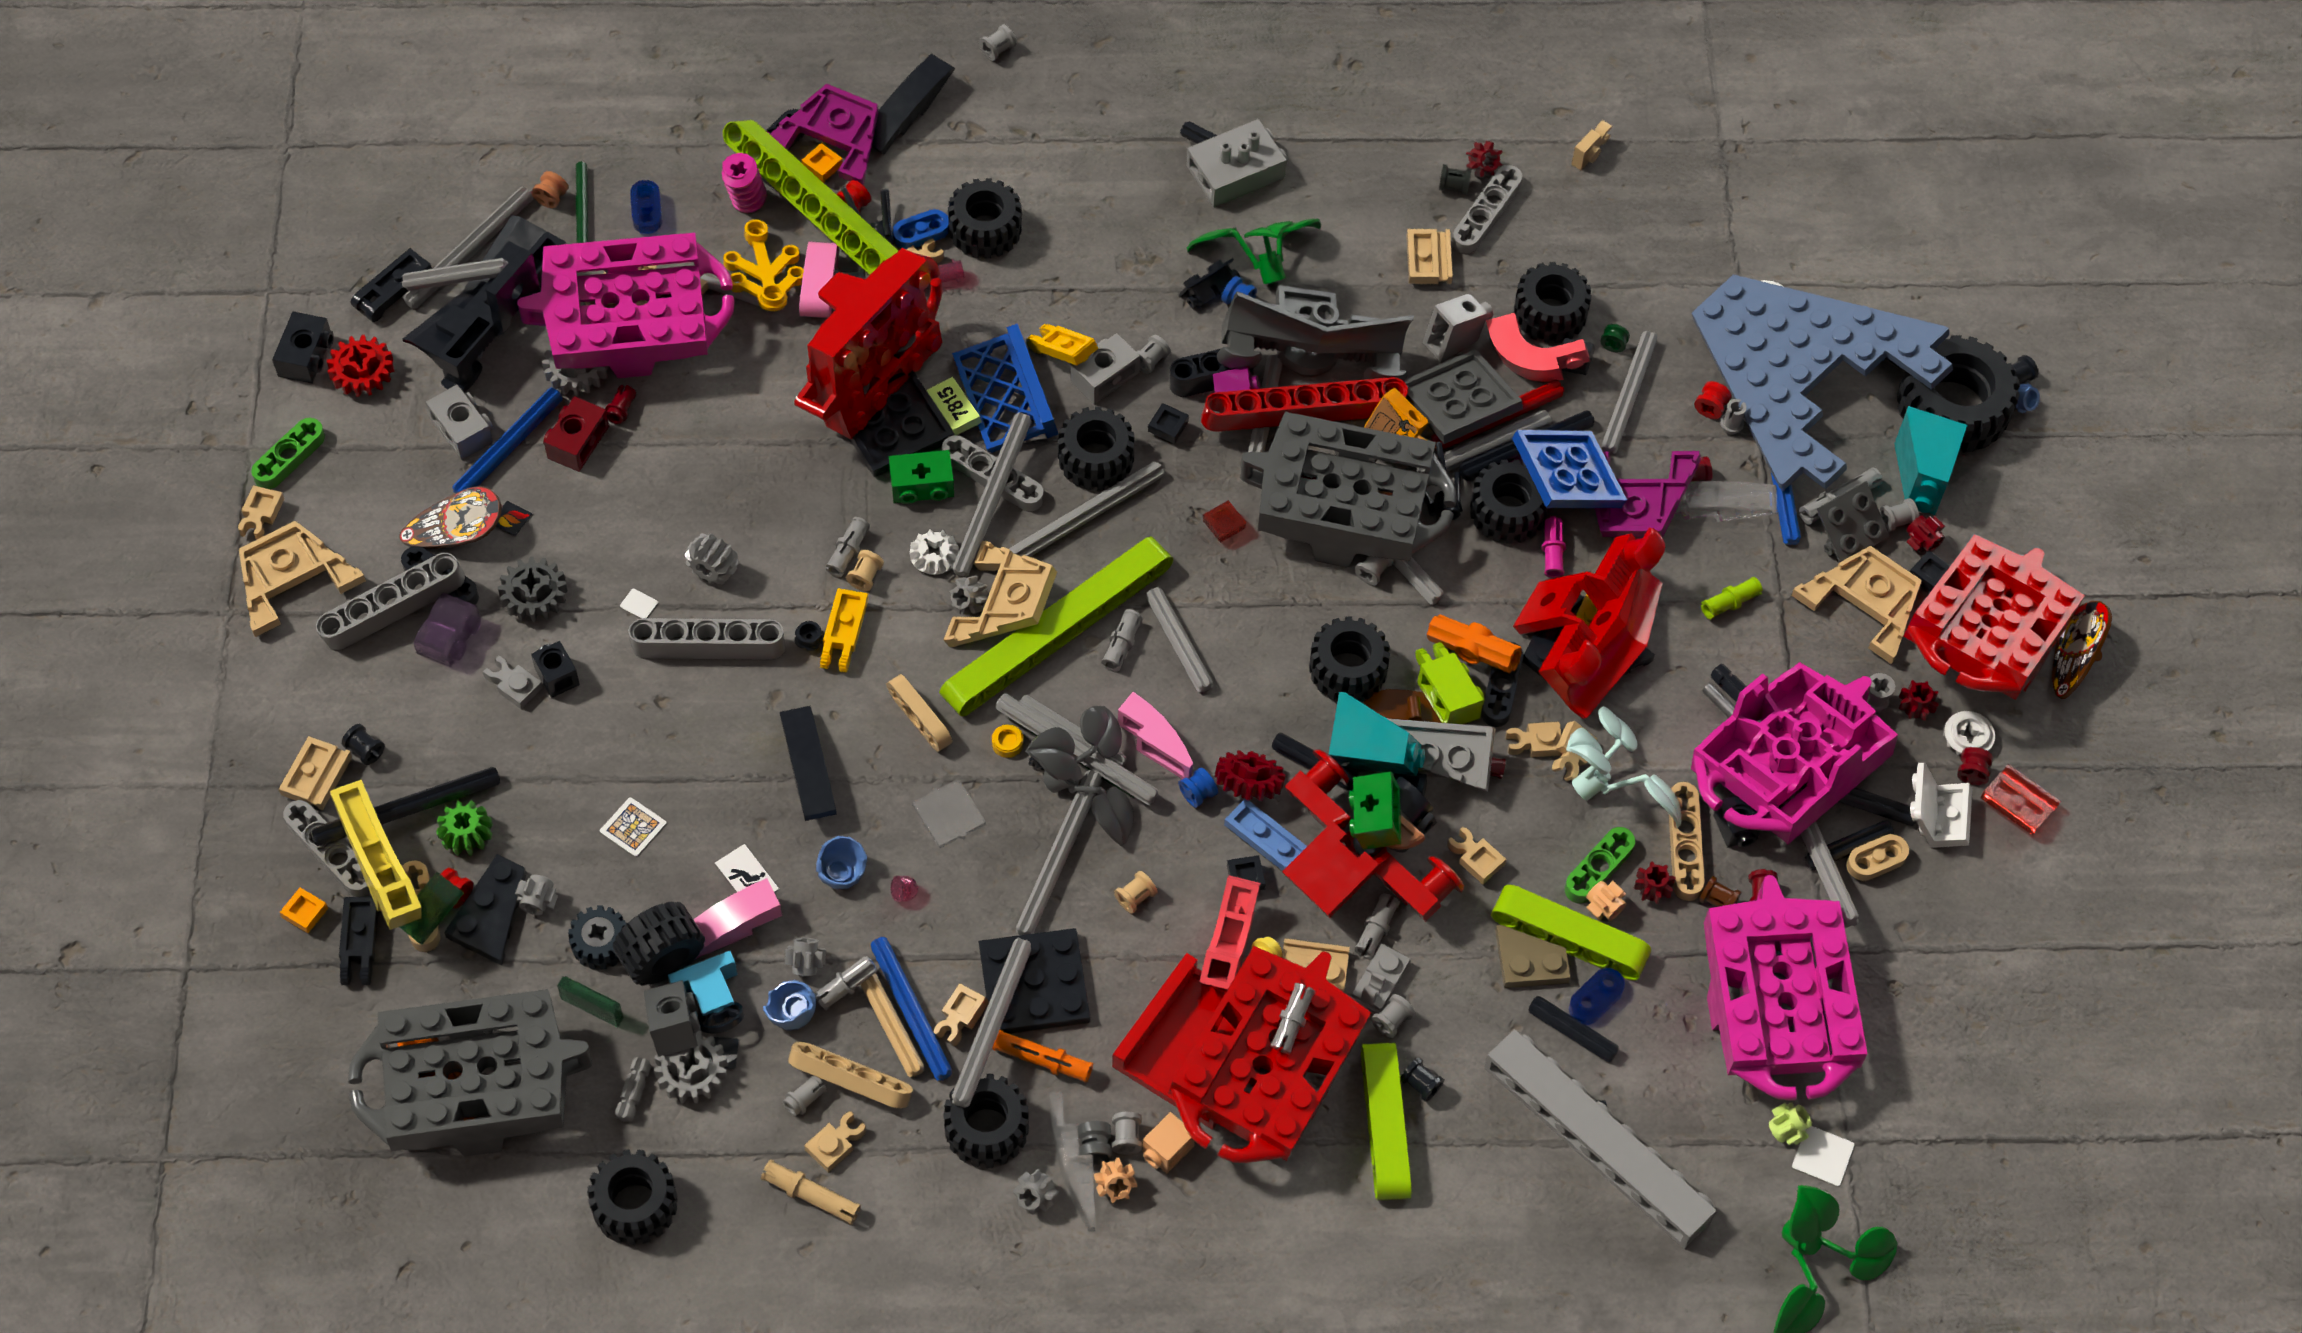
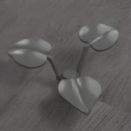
M1092 706L1084 711L1080 719L1082 736L1087 743L1092 745L1089 750L1077 757L1073 754L1075 743L1072 736L1064 729L1054 727L1040 733L1029 744L1025 752L1033 757L1045 770L1043 776L1044 783L1051 792L1057 793L1068 788L1070 793L1077 791L1097 793L1098 796L1092 800L1094 815L1104 831L1117 844L1122 846L1128 840L1134 821V811L1129 798L1118 788H1110L1105 792L1102 787L1078 786V782L1082 777V771L1078 765L1080 762L1094 754L1096 750L1103 758H1111L1118 753L1122 744L1121 728L1113 713L1105 706Z

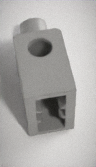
M1470 294L1437 304L1434 307L1422 343L1440 362H1443L1479 339L1485 321L1493 317V309L1487 302L1479 304Z

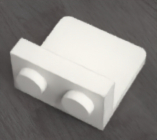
M1925 762L1918 763L1917 773H1914L1912 776L1913 790L1916 795L1915 801L1911 802L1910 813L1912 820L1916 821L1919 825L1920 835L1925 836L1931 848L1968 846L1972 804V787L1970 783L1937 785Z

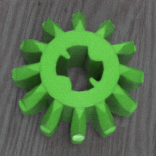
M458 800L456 803L457 808L452 809L445 806L444 811L446 815L438 816L437 823L439 827L436 833L438 838L442 840V845L446 850L453 848L454 854L457 856L463 850H466L472 856L473 848L477 847L484 850V840H491L492 833L490 829L493 823L491 818L487 816V811L483 806L476 808L472 800L466 806H463Z

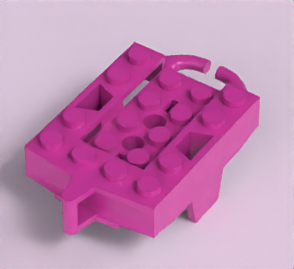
M695 233L544 246L541 292L522 297L517 302L521 320L524 324L546 326L556 369L609 366L617 378L652 375L654 364L657 361L708 355L707 349L729 322L734 312V296L725 295L722 297L720 312L713 316H708L704 313L701 276L706 273L714 274L720 281L721 289L725 291L731 290L733 283L730 273L724 265L696 241ZM694 262V265L643 270L644 266ZM605 271V274L577 276L578 272ZM671 294L669 298H656V295ZM641 300H645L648 302L642 306L635 304L636 302ZM595 301V304H594V305H583V306H581V303H580V302ZM610 303L618 304L614 308L605 307L607 304Z
M1801 662L1781 674L1769 685L1768 677L1761 674L1739 693L1733 714L1694 749L1691 770L1696 773L1699 791L1703 800L1710 808L1717 811L1722 806L1723 801L1715 794L1714 788L1721 783L1757 811L1756 814L1747 816L1729 808L1723 816L1724 819L1737 827L1772 831L1787 844L1791 843L1894 753L1898 734L1876 715V710L1867 703L1872 680L1867 676H1862L1844 685L1828 675L1824 677ZM1807 783V787H1805L1800 793H1798L1794 798H1792L1787 804H1785L1781 809L1777 808L1791 795H1793L1798 789H1800L1804 784Z
M1767 875L1763 880L1757 900L1709 908L1703 923L1711 974L1707 1002L1712 1030H1720L1728 1075H1737L1765 1094L1776 1099L1796 1100V1088L1777 1084L1771 1075L1825 1072V1078L1821 1083L1806 1086L1807 1099L1827 1096L1836 1090L1857 1068H1861L1868 1054L1840 901L1784 898L1776 878L1772 875ZM1811 935H1812V941H1813V946H1814L1815 958H1816V963H1817L1816 969H1815L1814 958H1813L1812 947H1811V941H1810ZM1776 951H1781L1782 955L1777 956ZM1773 973H1781L1787 979H1778ZM1833 978L1831 989H1829L1828 980ZM1728 986L1738 988L1741 997L1730 1001ZM1782 1003H1785L1792 1008V1010H1785L1780 1006L1782 1005ZM1823 1011H1825V1014H1826V1020H1827L1828 1031H1829V1037H1830L1831 1048H1832V1055H1830V1049H1829V1043H1828V1038H1827V1032H1826V1026H1825ZM1794 1023L1795 1032H1790L1789 1027H1792Z

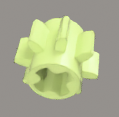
M1790 1102L1789 1104L1783 1103L1772 1109L1775 1118L1769 1121V1127L1773 1136L1779 1142L1787 1141L1788 1145L1793 1143L1797 1145L1809 1138L1805 1130L1811 1127L1812 1122L1804 1107L1801 1105L1794 1106Z

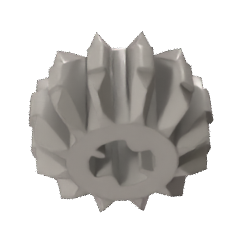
M701 533L690 543L684 555L686 558L685 564L693 569L692 573L699 575L701 580L705 579L710 584L717 583L723 585L725 581L733 576L740 562L737 559L738 553L731 549L732 545L726 544L723 538L718 539L711 533L709 535Z

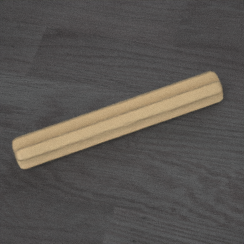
M875 973L860 985L907 1075L911 1078L923 1073L924 1064Z

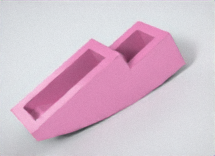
M1132 692L1118 709V723L1120 727L1137 737L1136 750L1181 779L1192 777L1193 762L1177 732L1150 703Z
M767 878L727 897L693 919L705 937L704 947L696 959L753 935V928L782 916L780 903Z

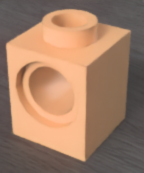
M1169 1112L1143 1139V1157L1153 1168L1158 1169L1160 1167L1164 1172L1168 1173L1194 1147L1195 1141L1188 1134L1183 1122L1172 1112Z

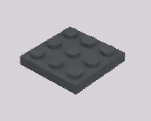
M1476 349L1403 380L1408 387L1406 399L1428 420V426L1444 444L1523 409L1521 398Z

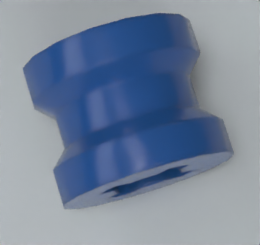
M1234 276L1225 287L1221 300L1227 305L1231 304L1237 291L1256 298L1258 289L1253 285L1244 284L1242 278Z
M1202 767L1195 770L1192 777L1183 778L1178 783L1184 798L1194 808L1202 805L1205 798H1212L1218 794L1216 783L1211 775Z

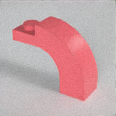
M1515 313L1486 320L1488 332L1498 356L1511 371L1523 378L1538 382L1564 380L1561 369H1575L1581 367L1586 362H1590L1584 339L1551 348H1540L1529 344L1523 338Z
M1230 875L1227 877L1216 928L1211 944L1206 951L1200 983L1228 989L1243 961L1261 883Z

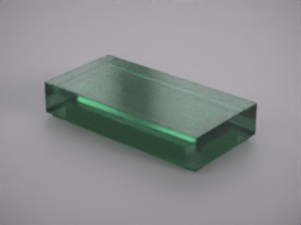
M436 872L417 895L421 905V919L402 925L400 928L423 945L464 892L443 875Z
M563 976L557 984L560 998L617 1028L624 1019L620 1003L566 976Z

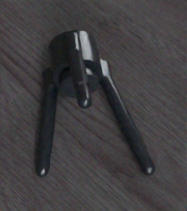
M842 186L841 191L847 204L860 215L847 188ZM885 188L880 191L882 221L873 222L870 225L893 245L895 241L891 227L889 190Z
M1437 442V458L1446 470L1442 443ZM1455 472L1454 485L1457 491L1455 507L1450 508L1444 505L1443 490L1435 494L1433 501L1426 491L1424 501L1428 506L1430 516L1436 515L1437 520H1439L1443 510L1453 512L1452 520L1460 516V512L1463 511L1461 505L1460 472Z

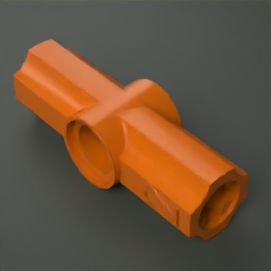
M1441 614L1434 616L1429 623V629L1426 634L1428 640L1434 643H1443L1446 648L1454 650L1462 660L1470 664H1478L1481 661L1510 673L1515 671L1520 663L1522 655L1521 646L1494 636L1482 624L1472 622L1468 626Z

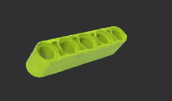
M1505 885L1491 912L1493 920L1500 925L1565 947L1567 954L1628 980H1638L1652 951L1649 944L1635 936L1515 885Z
M1396 1043L1362 1044L1361 1064L1376 1201L1410 1199L1411 1176Z

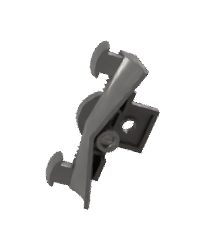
M1279 285L1276 290V304H1269L1237 291L1221 326L1222 344H1227V347H1223L1218 351L1217 359L1221 365L1230 369L1246 366L1251 369L1256 367L1261 360L1262 353L1254 351V348L1259 347L1261 350L1263 348L1266 350L1271 349L1272 351L1276 349L1277 358L1281 360L1282 364L1302 375L1314 376L1323 374L1333 368L1338 359L1343 358L1345 361L1349 359L1350 361L1373 363V366L1368 367L1363 372L1364 380L1389 377L1405 380L1407 378V371L1400 370L1399 358L1403 351L1407 329L1414 320V315L1381 320L1379 318L1351 315L1349 321L1338 319L1339 311L1336 308V293Z

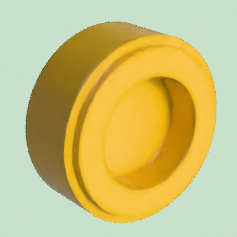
M1002 725L995 729L992 734V748L997 755L1011 758L1022 751L1024 738L1023 733L1018 727Z

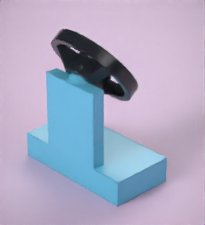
M731 951L668 975L670 984L683 980L686 992H693L701 1010L698 1019L703 1032L711 1034L721 1033L732 1029L743 1020V1007L740 1003L734 1002L725 982L726 979L737 975L736 964ZM731 1017H735L734 1019H732L731 1021H729V1022H727V1023H724V1024H722V1025L713 1026L715 1023H721V1022H724V1021H726L727 1019H729V1018H731Z

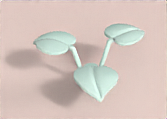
M1601 707L1598 711L1599 719L1609 734L1615 738V744L1604 755L1598 741L1584 728H1578L1571 734L1566 751L1579 755L1591 765L1572 780L1574 789L1583 799L1588 801L1600 791L1606 795L1612 790L1644 782L1649 793L1669 813L1678 828L1681 825L1680 803L1671 788L1658 776L1653 774L1649 777L1644 774L1608 785V781L1611 779L1609 773L1611 765L1608 760L1621 745L1628 751L1633 752L1637 749V740L1632 730L1624 721L1607 707Z

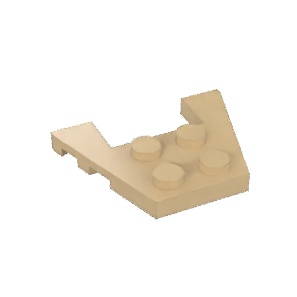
M296 521L239 548L243 581L247 595L246 601L250 615V627L255 637L281 625L268 599L323 571H327L340 594L366 582L362 571L357 567L353 568L349 565L345 558L327 548L323 541Z
M982 541L974 565L978 570L998 572L980 617H952L944 637V641L949 647L963 645L1038 624L1057 575V571L1051 564L1026 555L1019 556L1012 553L1010 549L1005 547L1000 549L991 542Z
M1869 546L1843 560L1828 572L1823 571L1816 575L1812 581L1796 586L1791 596L1813 611L1819 607L1832 591L1844 597L1885 625L1870 642L1868 648L1892 664L1897 655L1922 580L1872 546Z

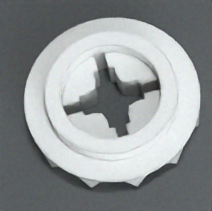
M929 529L926 534L921 535L918 533L916 540L911 542L910 559L912 564L923 573L932 575L942 574L953 567L959 552V545H957L953 536L946 535L943 530L941 532H933ZM928 545L934 549L940 547V555L934 552L929 554Z
M1962 711L1952 715L1946 722L1943 733L1947 740V747H1952L1956 750L1957 755L1962 754V750L1969 747H1978L1989 751L1995 741V731L1990 721L1981 714L1972 711ZM1967 726L1970 734L1976 736L1973 738L1972 743L1967 741L1966 736H1961L1964 734Z

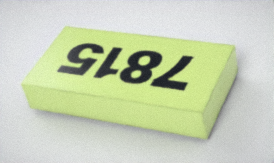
M953 377L926 390L955 436L982 423L979 414Z

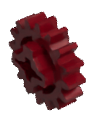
M1239 750L1237 755L1228 752L1226 757L1219 758L1214 777L1217 778V785H1224L1223 791L1225 792L1233 791L1234 797L1241 795V798L1249 801L1256 797L1259 801H1263L1264 796L1274 799V794H1281L1286 774L1283 773V767L1276 766V760L1268 761L1264 754L1259 756L1258 753L1250 751L1246 755Z

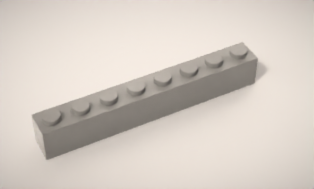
M1514 1029L1487 1055L1484 1068L1683 1249L1712 1222L1717 1211L1713 1207L1712 1201L1705 1194L1697 1193L1691 1188L1683 1174L1677 1170H1671L1662 1162L1660 1154L1655 1149L1642 1144L1629 1126L1626 1124L1621 1125L1613 1118L1606 1105L1602 1102L1594 1101L1579 1081L1571 1080L1565 1075L1560 1065L1553 1058L1545 1057L1537 1049L1536 1044L1530 1037L1521 1035Z

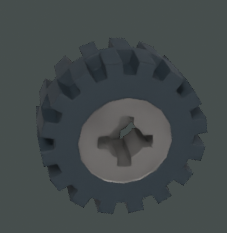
M598 905L597 910H593L591 906L586 908L587 913L579 912L577 914L578 920H572L570 923L571 929L568 931L569 943L576 960L579 959L580 964L583 966L589 964L590 969H596L597 965H600L601 970L607 969L606 964L609 963L612 967L617 965L616 959L618 957L613 950V942L616 940L617 934L626 925L622 915L619 912L615 914L614 909L611 907L604 910L603 906Z

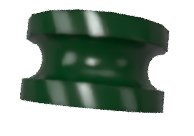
M1617 324L1607 325L1600 339L1601 345L1611 352H1623L1630 338L1629 331Z

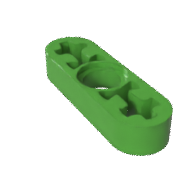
M315 418L302 419L256 461L251 470L256 485L266 489H273L306 460L325 440V433L321 422ZM307 431H308L309 433H312V432L315 431V434H314L313 436H312L311 434H307V435L305 436L304 433L307 432ZM292 448L297 451L292 458L284 459L280 457L285 449ZM272 471L271 476L266 474L263 476L261 475V473L263 472L270 473Z
M1624 827L1611 829L1569 874L1565 884V894L1569 900L1575 903L1589 901L1586 899L1588 892L1598 882L1604 881L1606 883L1629 858L1635 845V837L1630 830ZM1621 839L1626 842L1625 846H1619L1613 856L1610 851L1613 849L1614 842H1619ZM1594 859H1603L1608 863L1609 868L1603 872L1596 871L1592 867L1591 862ZM1587 875L1590 879L1587 881L1585 889L1575 890V884L1580 885Z

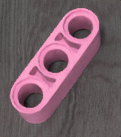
M808 242L799 302L800 316L828 318L831 315L832 308L819 298L818 291L834 276V269L838 268L839 247L835 243Z

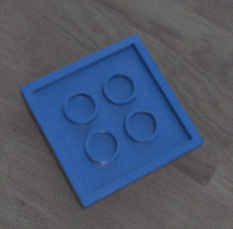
M1517 430L1513 435L1512 440L1546 508H1622L1626 503L1627 498L1592 431Z

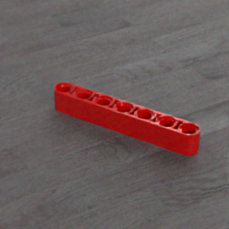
M1389 377L1216 392L1207 397L1201 415V422L1207 430L1220 432L1277 427L1280 425L1284 412L1329 421L1370 418L1383 395L1395 388L1406 398L1408 387L1403 380Z

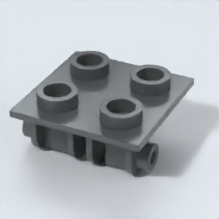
M1867 481L1817 508V512L1829 537L1827 544L1824 545V550L1828 555H1836L1839 563L1863 549L1874 546L1890 537Z

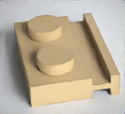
M1407 229L1409 284H1438L1439 281H1447V284H1452L1450 229H1446L1445 232H1437V229Z
M308 736L279 787L280 794L293 800L306 801L310 805L318 806L319 809L323 810L331 797L330 791L336 788L352 759L351 752L349 750H340L335 745Z
M1284 939L1282 958L1305 968L1321 952H1328L1332 959L1326 980L1344 992L1350 947Z

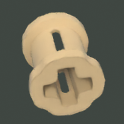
M861 550L857 557L858 562L853 571L848 572L846 580L858 590L870 591L873 587L872 580L876 572L882 569L884 561L876 553L869 550Z
M1142 871L1135 873V878L1125 887L1114 890L1117 901L1131 914L1137 910L1136 906L1148 896L1154 897L1158 893L1153 881Z

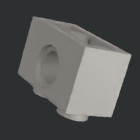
M1117 333L1109 339L1101 340L1097 344L1098 349L1085 362L1080 363L1078 366L1071 364V383L1094 405L1140 373V355Z
M458 385L426 401L431 421L461 460L493 443L490 433L493 426L485 413L479 414L476 410L477 404L469 392L464 394Z

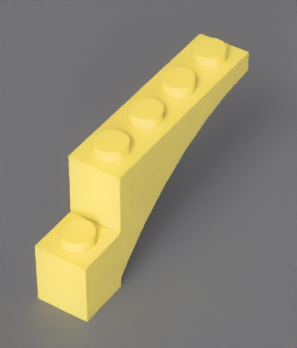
M362 779L331 790L330 795L377 911L382 910L389 930L421 919V905L413 885L387 839Z

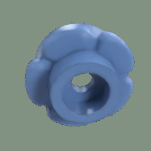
M2020 384L2018 390L2020 395L2015 408L2021 413L2033 411L2039 404V391L2030 384Z

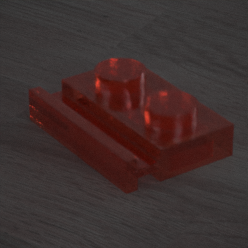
M2009 764L1989 784L1980 797L2032 836L2061 803L2060 800Z

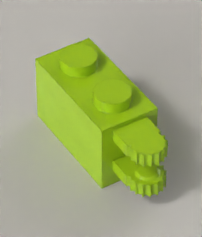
M1441 642L1433 644L1432 649L1436 657L1434 660L1431 659L1424 648L1416 650V659L1418 665H1420L1417 683L1442 723L1465 724L1479 719L1485 699L1480 687L1475 686L1472 682L1465 663H1461L1455 653L1449 654Z

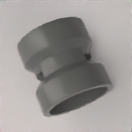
M1088 1121L1078 1126V1139L1082 1143L1078 1150L1081 1163L1101 1165L1103 1161L1107 1163L1112 1160V1147L1108 1145V1140L1111 1138V1125L1104 1121Z

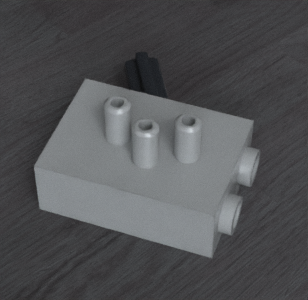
M1259 119L1220 135H1216L1190 121L1183 124L1180 131L1181 136L1196 143V145L1187 148L1186 166L1213 207L1285 178L1286 165L1288 164L1287 156L1283 149L1277 147L1271 131L1268 128H1264Z

